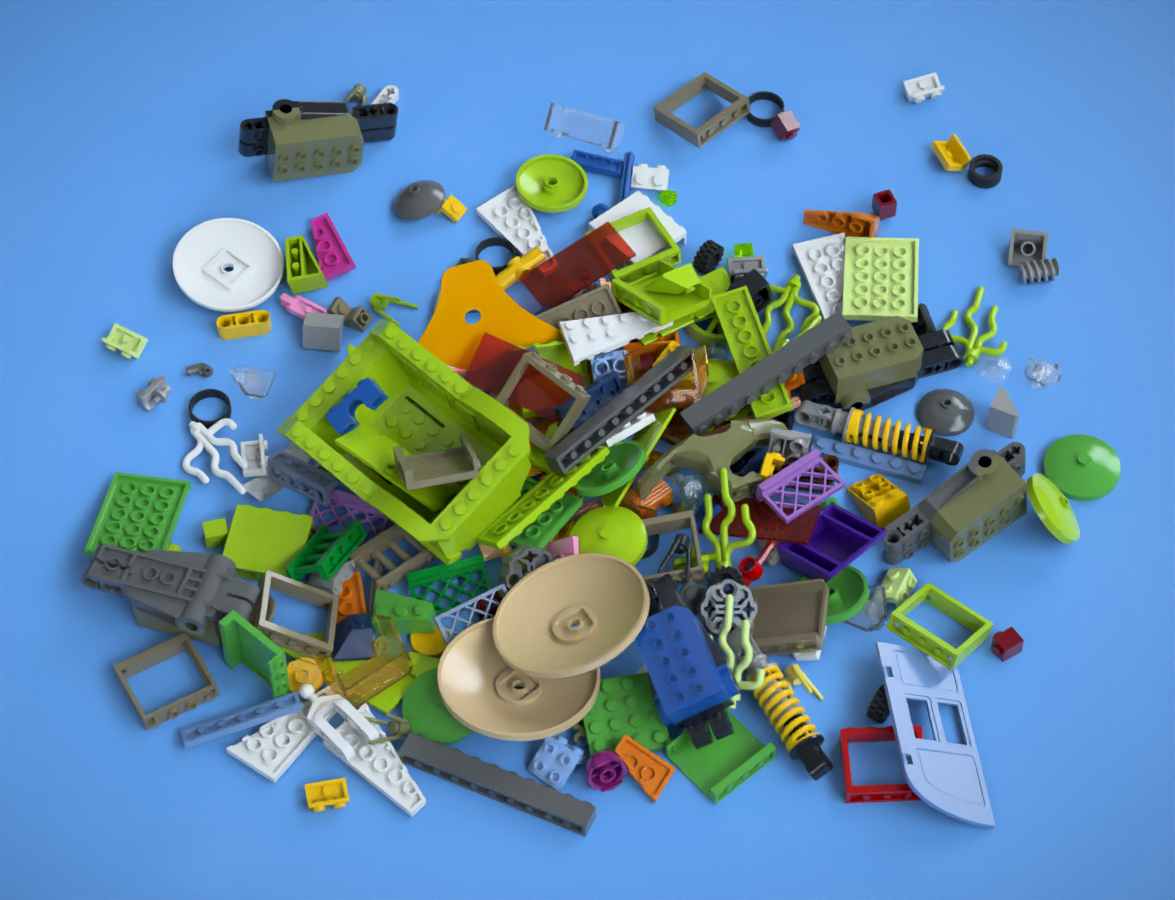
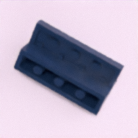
M611 371L584 389L591 398L568 435L625 390L622 387L617 372ZM571 397L555 408L560 421L557 424L558 427L576 398Z

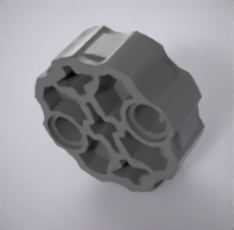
M527 544L517 546L514 551L507 553L501 561L502 567L498 573L499 583H504L509 592L515 584L530 572L554 561L552 554L545 549ZM513 574V579L509 582V577Z
M722 580L713 585H708L701 592L700 600L696 604V615L699 616L702 625L708 633L718 637L724 625L725 611L718 610V608L725 607V598L727 596L723 592L725 584L729 585V594L734 598L733 608L735 610L732 615L730 632L742 624V621L745 619L749 620L751 628L754 617L757 615V604L754 602L751 590L746 585L736 583L734 580ZM704 607H710L711 610L708 612L704 611ZM743 607L749 608V612L743 611Z

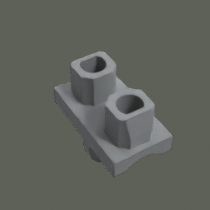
M161 375L158 379L152 378L148 382V388L145 391L140 390L135 396L138 402L142 404L144 410L150 412L159 402L166 403L168 401L167 394L171 391V388L167 385L165 376Z

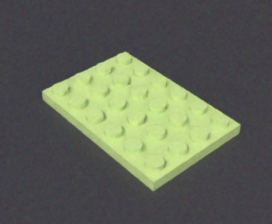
M845 237L842 313L845 320L878 321L893 316H900L910 320V322H917L919 239Z

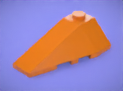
M805 210L803 224L835 234L845 232V237H875L880 223V217L850 211Z

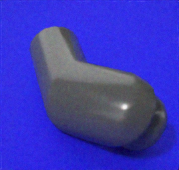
M203 362L185 367L188 376L199 374L203 377H210L213 374L212 367Z

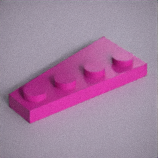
M328 213L312 219L311 224L318 264L326 281H330L355 269L356 266Z

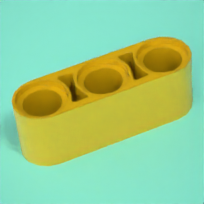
M265 310L220 316L216 320L218 336L223 340L267 334L271 331L270 314Z

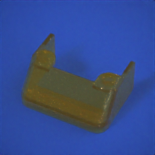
M374 616L382 633L372 643L375 656L344 675L340 667L334 665L330 656L319 653L313 654L325 682L336 694L345 698L353 707L361 706L409 675L413 669L412 660L391 617Z

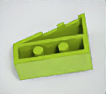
M303 235L285 238L287 282L293 295L329 287Z

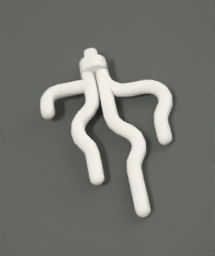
M224 418L207 429L202 423L190 422V434L197 440V446L184 457L182 461L184 471L190 475L197 476L204 484L209 482L208 476L203 471L190 466V462L205 448L212 456L211 470L213 474L226 479L240 494H245L246 489L231 473L219 469V453L211 445L228 446L232 458L241 468L246 469L248 463L239 455L236 443L228 438H216L213 436L224 426H228L231 430H236L237 424L229 418Z

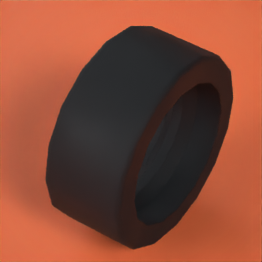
M988 154L974 157L969 163V181L979 188L995 187L1001 181L1002 163L998 158ZM978 167H989L996 173L992 176H982L975 169Z

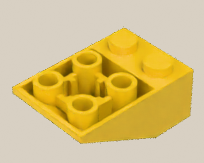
M880 473L874 474L870 478L856 482L846 488L868 522L880 528L886 527L911 509L908 495Z

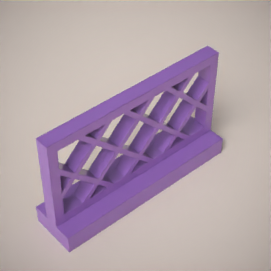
M816 448L759 484L755 497L760 502L764 500L788 524L845 487L846 483L820 457L821 453ZM820 465L825 471L824 474L815 473L813 469ZM801 476L810 477V483L799 482V478ZM813 477L824 479L823 485L813 484ZM826 479L834 480L837 485H826ZM787 485L796 486L795 492L784 491V487ZM798 487L809 488V494L798 493ZM812 489L823 490V494L820 496L811 495ZM780 495L781 502L772 501L770 496ZM783 497H795L794 504L783 502ZM797 498L808 499V504H797ZM782 508H792L794 512L787 516L782 511Z
M336 489L329 491V509L320 512L318 509L320 503L315 501L309 514L310 517H313V520L321 518L323 525L326 524L327 528L338 523L341 528L338 532H341L346 528H343L340 521L349 517L355 520L353 515L363 513L366 519L360 521V523L363 525L369 522L372 530L366 532L367 536L371 534L378 536L384 532L390 520L378 510L365 503L357 495ZM341 507L346 508L348 513L338 517L335 510ZM333 512L336 519L325 523L322 516ZM376 518L384 519L382 525L374 528L372 520ZM321 526L311 529V532L316 533ZM365 539L360 543L359 546H362L366 543Z

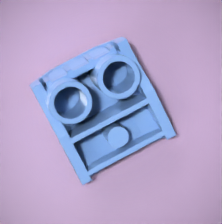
M612 350L605 354L599 353L590 360L593 383L611 371H615L624 389L632 384L627 351Z

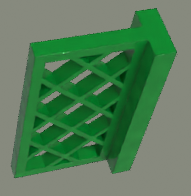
M482 555L455 561L449 565L443 564L406 574V583L412 598L431 602L426 599L430 591L439 595L435 604L431 602L434 609H437L435 611L437 616L462 604L457 601L461 593L471 597V600L477 597L476 594L480 588L486 591L492 589ZM482 571L483 578L480 583L471 578L473 573ZM461 577L465 580L462 587L452 583L454 578ZM442 582L446 586L440 592L433 588L435 583ZM468 582L478 586L473 594L464 589ZM449 586L459 591L454 599L445 594ZM423 587L427 591L421 597L415 594L414 588ZM442 598L452 602L448 608L438 606Z

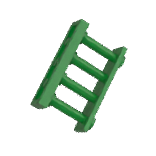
M359 519L352 520L346 529L341 532L330 533L326 524L322 525L285 568L288 577L300 581L305 574L319 572L323 581L330 580L367 536Z

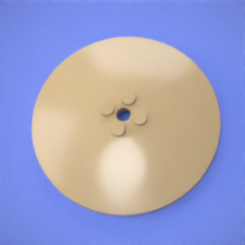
M585 553L554 560L522 578L512 587L500 603L493 622V639L496 648L510 667L532 677L547 679L565 678L591 671L615 658L637 637L648 616L650 607L649 591L640 572L627 561L615 556Z
M494 617L480 621L458 634L448 644L440 658L437 672L438 690L447 710L467 728L484 736L499 740L532 741L551 737L569 729L590 711L600 689V667L579 675L555 679L528 676L510 667L499 654L493 639ZM516 686H517V687H521V686H522V687H524V688H523V689H515L514 687H516Z

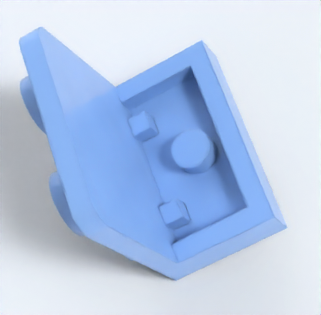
M559 734L547 737L528 767L531 773L556 790H561L577 764L585 765L588 757L583 755L584 751L575 745L571 747L567 744L568 740Z

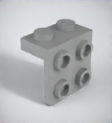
M764 256L727 259L728 275L730 281H734V283L738 282L745 273L750 272L754 268L765 279L769 272L768 268H765Z

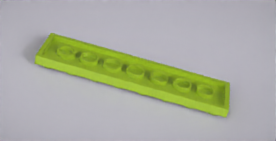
M747 286L711 297L739 374L772 354ZM784 383L778 384L769 393L761 395L750 404L755 419H766L793 410Z
M600 445L565 474L551 471L476 537L478 543L496 549L505 548L509 541L515 536L520 535L526 526L535 522L542 512L550 508L551 504L562 498L568 489L576 486L583 476L588 475L593 467L603 462L610 453L608 448Z

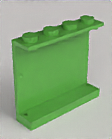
M728 707L725 709L734 728V734L717 741L708 724L714 743L697 750L686 728L679 737L671 739L666 745V757L715 805L776 757V747L771 742L765 746L728 711Z

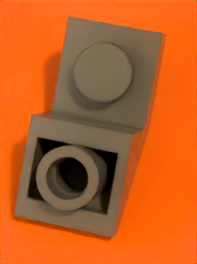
M340 296L333 300L327 310L329 314L344 315L343 325L361 332L367 329L373 319L362 306L351 308Z

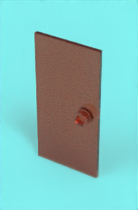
M606 222L519 279L542 308H554L635 257L636 253L613 226Z
M485 332L464 376V380L498 396L524 353L529 351ZM542 358L545 362L555 365L558 368L557 371L561 374L571 377L574 384L583 386L586 379L585 376ZM529 364L507 400L560 423L555 408L573 396Z
M713 495L712 502L717 503L722 510L712 519L710 530L713 534L720 535V525L727 516L728 508L721 504V499L718 495ZM745 498L734 503L736 513L733 521L728 526V536L748 537V530L743 524L741 506L747 504L749 506L750 520L756 529L755 539L809 544L822 505H815L786 524L764 500L760 502L758 499ZM783 507L782 511L789 516L794 512V509ZM702 528L699 530L701 534H703Z

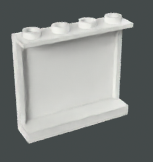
M639 191L589 223V231L650 207L675 243L680 241L685 245L687 235L686 230L682 226L674 222L671 216H667L659 206L653 204L646 195ZM648 218L642 223L605 237V241L599 243L625 267L667 249L665 242Z

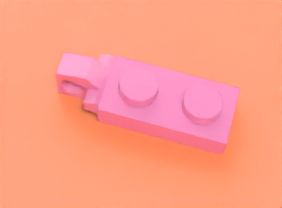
M283 293L280 297V305L284 306L285 310L303 320H305L307 312L329 314L327 309L299 295L291 297Z

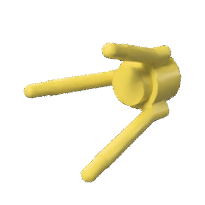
M792 664L785 669L787 677L784 680L789 683L787 689H792L791 683L793 685L802 683L809 693L813 691L820 700H823V696L807 678L798 664Z

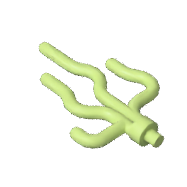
M729 594L725 598L724 625L719 632V646L727 657V663L732 669L739 688L755 690L761 687L764 682L765 671L763 669L757 670L754 682L741 681L742 672L749 666L753 657V650L749 642V620L745 619L742 621L741 645L745 656L736 668L735 655L726 642V637L731 630L734 598ZM741 693L732 697L734 705L728 708L736 709V701H740Z

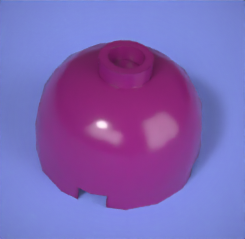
M602 750L596 752L587 760L585 775L592 789H601L602 792H607L622 784V778L624 775H627V767L616 753Z

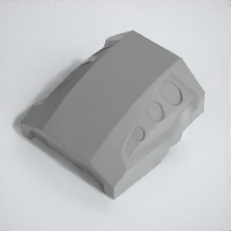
M781 429L771 430L767 453L776 452L781 454V457L785 458L783 465H790L808 454L812 433L806 434Z
M346 560L328 581H323L319 572L312 573L307 585L338 596L343 590L341 584L352 577V568L356 564L353 560Z

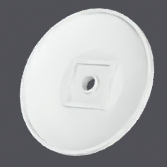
M237 218L213 219L197 225L182 237L173 256V273L182 292L198 305L216 311H242L261 304L276 291L284 272L283 253L275 238L261 226ZM231 267L233 268V270L231 272L224 271V268Z

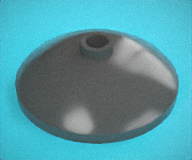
M420 180L404 187L395 197L393 202L394 212L399 218L408 221L426 218L442 206L445 200V190L436 181Z
M936 389L921 398L917 408V416L924 428L936 429L937 435L950 437L965 432L971 426L974 420V407L964 394L956 390Z

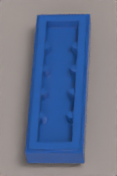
M574 149L571 160L579 164L583 170L621 179L624 161Z

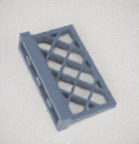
M504 583L433 618L446 646L450 643L452 634H460L453 631L456 620L466 623L465 629H467L470 625L475 624L471 622L474 612L484 615L483 620H486L487 616L495 617L488 612L491 603L500 605L499 602L492 600L496 591L501 589L504 597L508 593ZM480 599L488 602L485 612L475 609L477 601ZM460 609L471 610L468 621L458 618ZM444 617L452 618L451 628H444L440 619Z

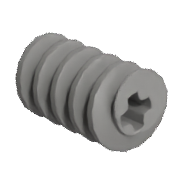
M1055 257L1052 260L1048 258L1044 261L1039 259L1037 263L1035 260H1031L1030 264L1028 261H1024L1023 264L1019 262L1018 271L1023 285H1026L1027 279H1029L1030 284H1033L1034 278L1040 283L1041 277L1047 282L1048 276L1051 277L1052 281H1055V276L1059 275L1057 259Z

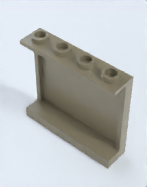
M462 434L460 435L461 447L408 457L405 456L401 446L393 447L395 466L406 489L413 490L477 478L478 470H481L480 461L476 453L473 452L469 440H465Z
M823 579L783 584L777 583L766 586L759 585L749 588L754 602L757 604V615L754 617L749 632L762 654L773 656L823 650L830 591Z

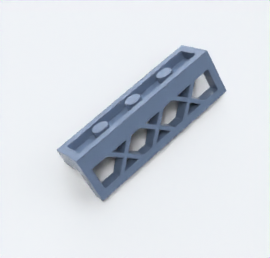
M281 449L267 459L270 478L324 506L330 504L329 491L338 486V479Z

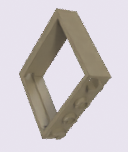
M706 72L654 107L655 121L698 148L750 113L749 98ZM706 88L731 103L730 106L697 129L671 114Z
M534 351L527 352L520 359L496 401L520 417L507 407L505 403L529 364L576 398L551 440L520 417L530 427L529 440L547 453L566 438L591 396L586 393L584 387L574 384L571 377L557 371L558 368L555 365L545 362L542 359V355H538Z
M693 510L642 519L647 536L690 528L697 566L690 568L689 578L694 582L705 579ZM686 568L643 576L645 583L650 582L655 590L652 580L670 573L677 586L686 582Z
M266 570L258 581L261 593L255 603L252 625L258 630H263L260 632L277 646L325 662L333 652L339 596ZM270 589L327 609L323 641L265 621Z
M186 632L113 665L115 677L145 730L156 728L161 723L169 719H175L180 714L194 710L197 706L205 702H211L219 696L215 680ZM186 651L207 687L146 715L126 679Z

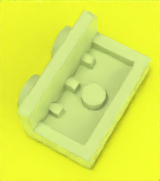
M115 323L107 339L103 337L101 341L106 343L105 347L113 352L117 349L121 351L122 356L131 359V357L139 359L148 339Z
M889 567L875 596L877 602L895 603L898 608L909 599L917 582L910 568Z

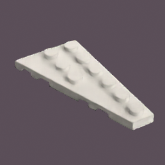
M515 185L476 208V213L501 238L510 241L521 257L534 247H539L546 260L535 267L534 270L544 279L559 270V265L547 245V240L541 232L532 209L518 196Z
M845 232L796 243L792 246V250L814 301L820 309L823 320L837 311L841 315L843 313Z
M637 312L559 323V329L573 366L579 365L580 361L584 359H593L596 354H605L627 345L630 340L635 338L637 340L644 338V335L649 332L656 333L673 326V321L659 326Z
M335 683L316 693L318 697L339 694L346 700L350 697V692ZM310 700L305 703L301 702L303 710L271 720L260 727L256 733L251 736H245L241 742L234 746L227 747L226 752L275 783L317 735L307 721V716L313 703ZM334 708L324 715L323 718L328 722L337 711Z
M366 702L357 710L363 717L375 718ZM345 721L336 731L350 744L355 752V756L348 762H345L323 741V745L411 817L426 805L425 797L415 781L412 780L407 768L399 759V755L390 741L370 745ZM369 722L378 732L379 739L387 737L377 723Z

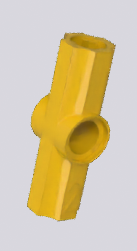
M534 247L521 258L515 257L510 260L507 268L495 276L497 282L505 290L516 281L527 279L531 274V270L545 261L546 257L539 247Z

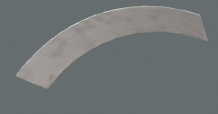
M292 441L284 450L306 463L311 459L309 455ZM268 468L266 469L267 475L257 476L243 484L246 491L260 502L273 496L285 487L282 483L269 477Z

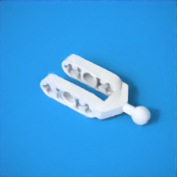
M307 683L299 688L300 696L303 699H309L313 703L307 716L308 723L345 762L355 756V752L350 744L323 718L332 709L335 708L340 716L367 743L371 740L379 739L376 729L339 694L318 697L315 694L314 687Z

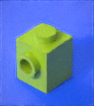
M213 519L212 521L202 522L207 549L225 546L231 525L226 524V519Z

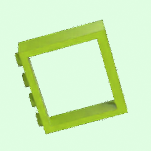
M650 207L585 233V246L610 282L618 278L628 284L659 271L661 259L672 266L681 263V249ZM648 218L665 242L668 250L617 271L598 243L605 241V237L642 223Z
M928 582L891 613L886 628L945 667L953 670L988 639L994 624ZM926 601L973 631L974 634L956 649L907 618L906 615L920 603Z

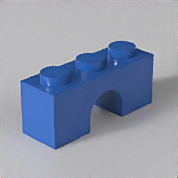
M367 377L362 379L352 392H348L338 405L333 406L325 417L338 434L344 435L360 425L355 417V411L359 405L365 404L366 407L375 411L389 397L376 381Z

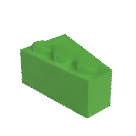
M376 589L371 622L377 635L435 633L436 623L433 618L437 614L431 602Z

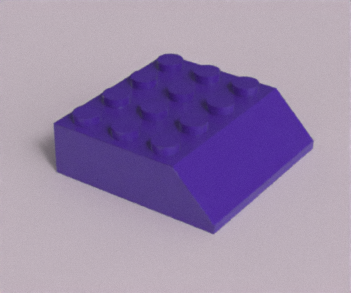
M831 503L776 547L782 565L810 580L823 579L826 583L883 538L887 531Z

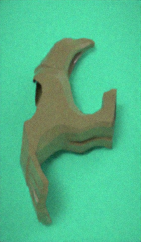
M774 419L731 420V428L724 433L707 437L692 434L667 450L642 475L636 484L637 495L645 501L654 486L669 470L687 468L697 472L701 477L704 487L716 493L721 499V504L726 506L722 499L719 474L720 468L724 467L727 469L729 495L733 502L751 497L755 494L757 486L761 483L763 477L754 471L741 477L733 474L730 467L748 451L768 446L772 429L788 430V428L782 422Z

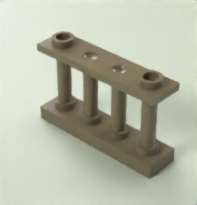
M395 524L355 549L347 560H353L356 564L352 571L362 568L376 581V594V589L389 591L392 586L406 578V574L415 572L426 564L432 563L437 556ZM402 539H406L420 553L412 558L397 543ZM392 549L405 563L397 567L382 552ZM376 558L390 572L382 577L367 562Z

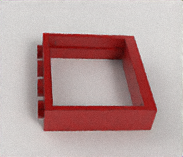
M912 725L915 738L923 739L922 726ZM872 726L866 728L848 727L840 729L839 745L846 804L923 801L913 792L908 784L852 786L848 743L896 741L893 726L879 728Z

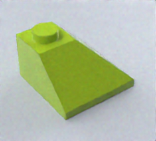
M688 263L662 274L645 286V289L647 291L676 295L683 292L689 294L695 291V286L701 282L692 264Z

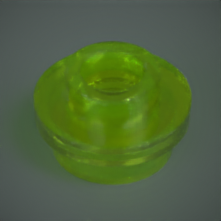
M665 190L660 194V201L666 207L675 205L678 200V195L673 190Z

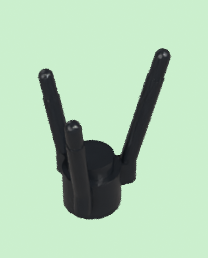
M676 535L669 552L657 571L658 573L662 572L674 552L679 555L687 552L685 581H689L693 546L689 545L691 539L687 535Z

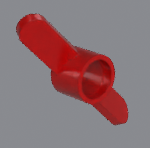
M773 540L767 542L756 559L754 557H746L740 562L738 568L745 582L743 584L747 587L762 576L763 568L761 564L774 547L775 542Z

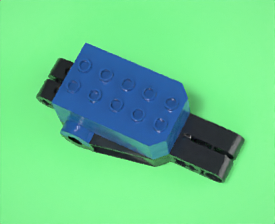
M667 573L652 580L657 595L650 582L646 583L649 591L650 607L646 622L635 639L647 667L652 697L662 722L666 727L675 724L681 729L686 726L690 738L698 750L714 743L708 724L717 741L735 733L725 708L734 705L732 697L740 694L741 691L731 667L702 623L689 609L684 607L675 582L670 573Z

